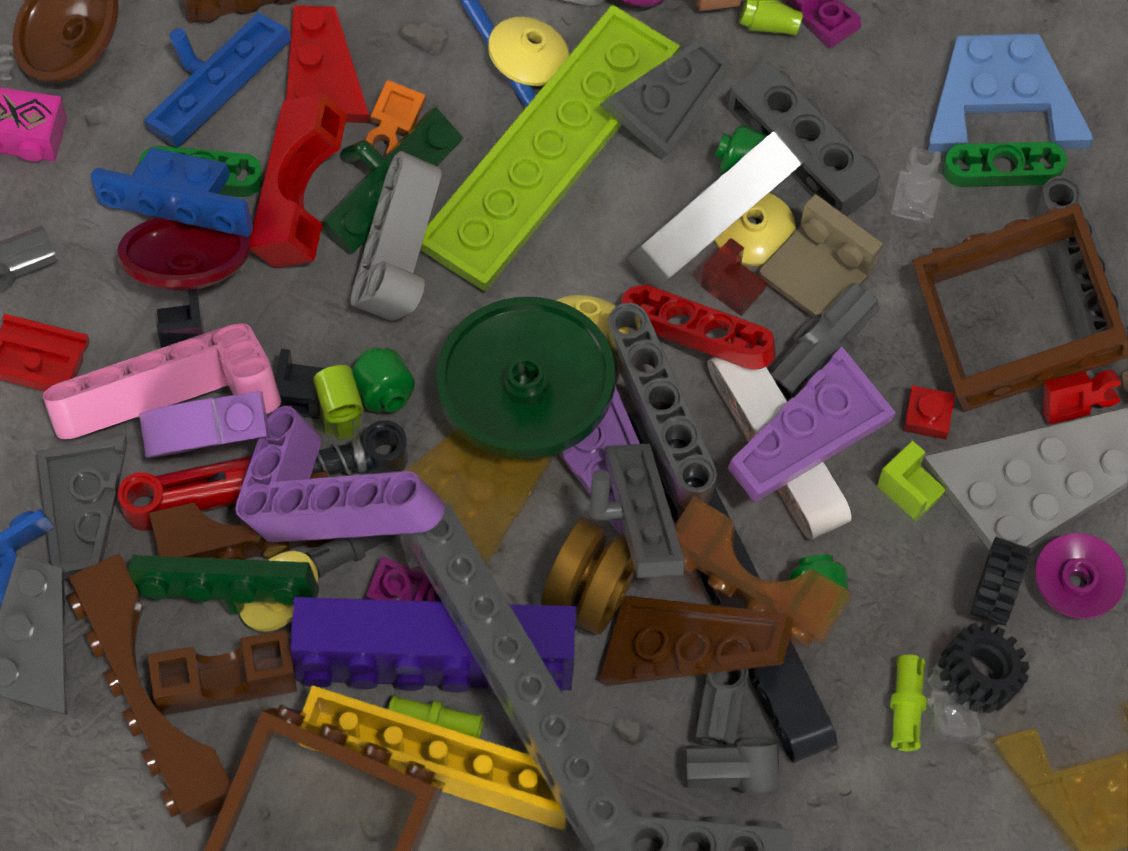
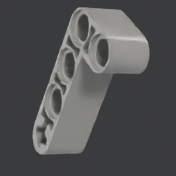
M399 151L393 158L385 177L350 298L352 306L389 321H394L411 314L418 306L424 292L425 280L423 277L414 274V269L440 183V167L403 151Z

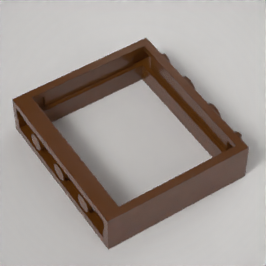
M1079 203L1059 210L1055 206L1039 217L1030 220H1014L1006 224L1001 230L989 234L978 233L971 235L960 244L946 249L933 248V253L912 260L963 412L1044 386V381L1089 371L1128 358V337ZM1075 236L1108 330L966 377L935 283Z
M280 704L278 709L262 710L204 850H226L274 732L416 794L417 798L395 851H418L445 783L435 779L436 772L425 768L423 764L410 761L408 766L390 759L393 753L380 745L366 742L365 746L362 747L347 740L349 736L347 731L328 723H323L321 728L304 721L306 716L304 712L298 709L293 710Z

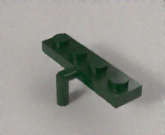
M435 107L430 109L384 157L366 140L344 147L341 151V158L344 162L352 163L362 159L371 170L321 221L323 223L322 227L347 254L354 253L368 238L385 177L395 155L399 151H403L438 166L464 137L440 110Z
M132 555L128 572L140 596L156 600L166 597L190 598L200 602L208 601L209 599L223 600L227 611L231 614L241 613L245 604L254 601L294 605V597L317 598L319 587L309 562Z

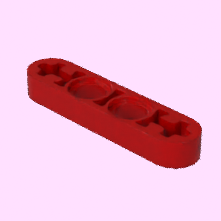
M636 285L629 288L622 297V303H634L645 310L656 335L748 369H762L774 361L776 356L774 335L763 326L648 285ZM676 315L690 317L688 322L681 325L668 322L669 319ZM720 328L728 331V334L722 338L713 339L706 336L713 329Z

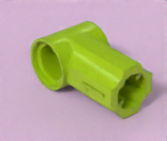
M347 365L330 366L319 371L314 376L313 382L319 399L325 434L335 436L340 441L354 437L356 428L361 425V413L364 408L352 369Z

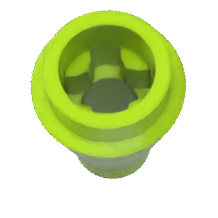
M745 0L739 24L748 26V31L784 33L796 36L802 21L803 12L794 10L777 0Z

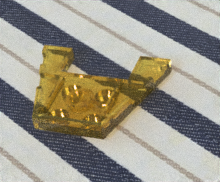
M1127 703V704L1125 705V707L1123 708V710H1124V713H1125L1126 718H1127V721H1128V703ZM1036 728L996 739L994 746L998 754L1073 851L1128 850V752L1053 772Z

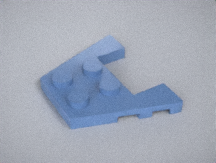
M1039 34L957 36L928 143V152H948L955 145L968 144L965 113L1047 112L1052 143L1059 145L1062 149L1090 148L1093 140L1092 133Z

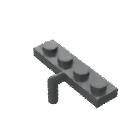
M650 444L606 446L604 460L607 471L597 470L592 474L589 507L591 518L596 521L621 520L637 578L683 575L685 560ZM610 482L616 500L614 502H609Z

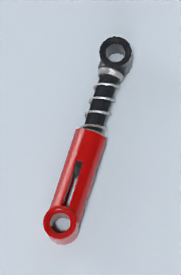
M380 420L372 423L365 430L364 434H360L357 439H351L349 444L337 446L335 443H332L330 448L319 450L311 474L327 471L328 477H332L333 474L347 472L351 475L352 470L359 471L360 473L367 471V474L402 472L408 462L406 434L401 426L389 420ZM382 445H390L395 448L389 454H380L375 451V449ZM253 455L157 476L146 472H136L127 476L118 488V499L126 522L132 528L140 531L152 530L153 527L149 514L152 512L193 502L201 512L236 505ZM142 496L153 498L152 502L146 506L137 507L133 505L134 501Z

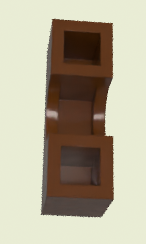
M287 630L240 638L241 646L238 649L222 655H200L196 653L194 646L148 654L153 697L157 710L165 716L298 692Z

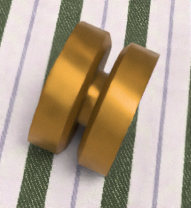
M582 517L568 535L556 558L545 584L540 605L576 607L579 603L576 613L577 624L600 636L622 603L635 569L626 537L622 535L616 536L604 549L606 541L605 528Z

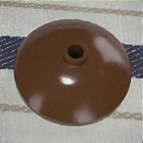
M25 0L19 10L13 29L12 45L17 63L25 73L45 83H60L80 75L89 69L107 49L117 24L118 0Z

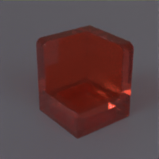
M730 238L704 266L701 287L742 316L766 290L767 283L742 265L744 247Z

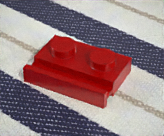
M4 313L2 318L3 324L0 329V380L46 391L55 384L77 377L83 362V354L90 344L87 334Z

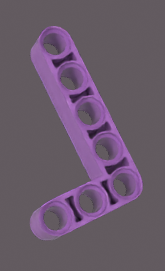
M283 406L274 410L267 417L270 436L258 439L235 508L237 515L266 541L284 542L421 533L432 529L439 523L444 514L445 504L417 474L410 471L310 479L321 446V435L291 406Z

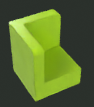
M912 440L882 469L877 487L913 520L917 521L944 495L945 488L921 467L926 452Z

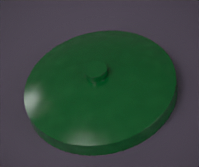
M514 297L493 302L476 310L454 328L439 354L436 384L439 401L447 420L465 440L477 448L497 456L513 459H535L551 456L575 446L598 427L607 414L615 391V365L612 350L606 337L599 327L585 314L570 305L548 298Z

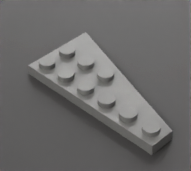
M1128 408L924 456L922 464L930 475L945 488L944 493L989 550L995 537L1032 548L1128 487Z

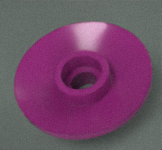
M1070 533L1053 539L1043 548L1035 566V581L1041 596L1054 610L1071 618L1091 619L1106 614L1115 607L1125 589L1126 573L1121 558L1108 543L1089 534ZM1073 576L1080 577L1084 581V586L1077 587L1073 585L1069 578Z

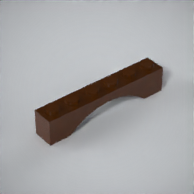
M120 553L70 575L69 579L74 592L68 594L67 598L77 619L79 620L83 617L88 619L92 630L85 633V636L96 659L103 655L107 659L111 669L103 673L114 697L123 694L129 709L123 711L122 714L133 737L142 734L148 749L141 751V754L152 777L161 774L167 789L161 791L160 794L170 816L173 818L180 814L187 828L219 813L232 784L215 749L193 740L173 726L153 705L140 683L135 651L137 628L143 605Z

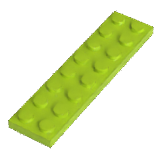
M611 5L428 224L420 250L486 292L622 126L619 121L599 104L679 52L680 45L616 6Z

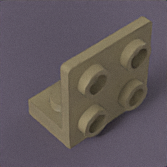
M815 194L804 206L800 227L760 268L759 277L810 316L814 317L819 313H823L850 283H858L861 286L877 269L883 243Z

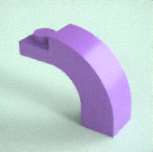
M263 391L191 401L139 413L146 458L193 452L199 448L270 436Z

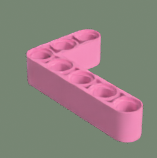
M243 323L228 325L51 386L43 393V400L56 436L60 439L80 437L138 417L141 412L170 406L228 385L233 395L263 391L266 414L276 410L281 404V397L270 361L251 327Z

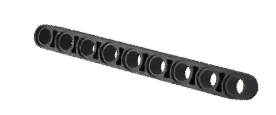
M663 401L651 404L659 410H666L671 407ZM637 411L627 413L639 443L650 444L672 520L713 605L777 612L715 486L712 500L702 509L690 510L679 505L673 496ZM672 439L667 442L673 448L678 449L688 446L686 442L680 439ZM695 477L684 480L687 485L694 488L705 485L701 479ZM789 640L783 664L748 669V677L787 757L792 763L837 745V737L831 720L791 640Z

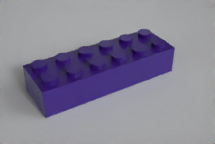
M294 597L291 656L296 681L304 682L309 687L313 685L319 688L329 687L331 683H350L352 687L357 689H373L378 684H392L406 691L421 690L424 686H443L444 690L450 692H466L470 690V687L489 688L491 692H494L442 602ZM509 604L560 692L572 690L575 606Z

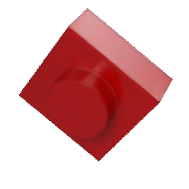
M912 385L903 431L946 440L950 428L955 394Z

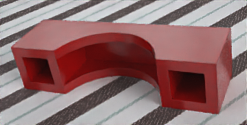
M323 92L286 100L282 103L255 215L253 231L249 240V249L273 268L313 262L315 260L323 223L305 210L304 194L306 186L318 166L340 150L348 115Z

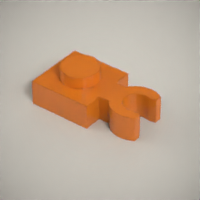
M387 80L370 116L371 122L378 124L379 127L372 129L368 133L366 141L370 142L373 147L380 140L387 141L389 143L386 150L387 154L398 143V133L405 135L417 123L426 103V95Z

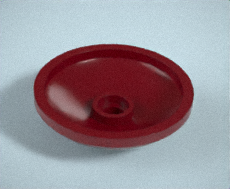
M160 217L147 220L135 226L122 237L118 245L119 264L129 276L144 285L171 291L198 290L219 283L233 275L249 256V239L246 236L225 233Z

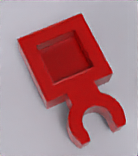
M1114 370L1102 371L1095 375L1093 379H1090L1086 371L1046 380L1044 381L1043 415L1049 425L1089 416L1091 415V405L1099 404L1103 407L1116 405L1120 402V398L1114 388L1111 387L1121 385V380Z

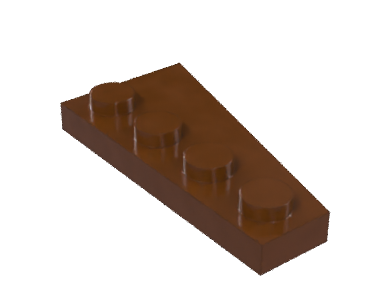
M625 595L599 680L606 686L781 665L784 662L794 620L786 613Z

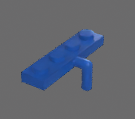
M258 12L206 62L196 57L184 29L178 28L173 30L169 35L182 67L192 73V75L144 119L148 130L171 145L179 147L291 40L288 29Z

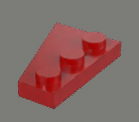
M294 5L286 100L323 92L348 114L346 122L370 123L369 112L335 6Z

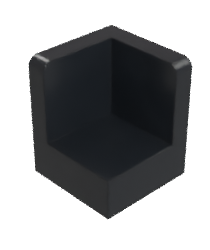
M197 289L188 290L190 305L157 309V332L161 348L204 334L202 310Z
M281 349L275 378L281 397L279 407L291 406L302 417L319 419V399L313 378L319 371L325 368L292 364L291 351Z

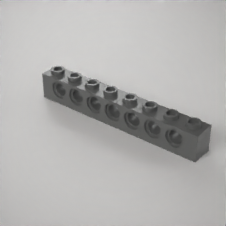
M449 502L445 503L444 514L435 527L421 533H408L409 546L586 851H612L635 838L637 821Z

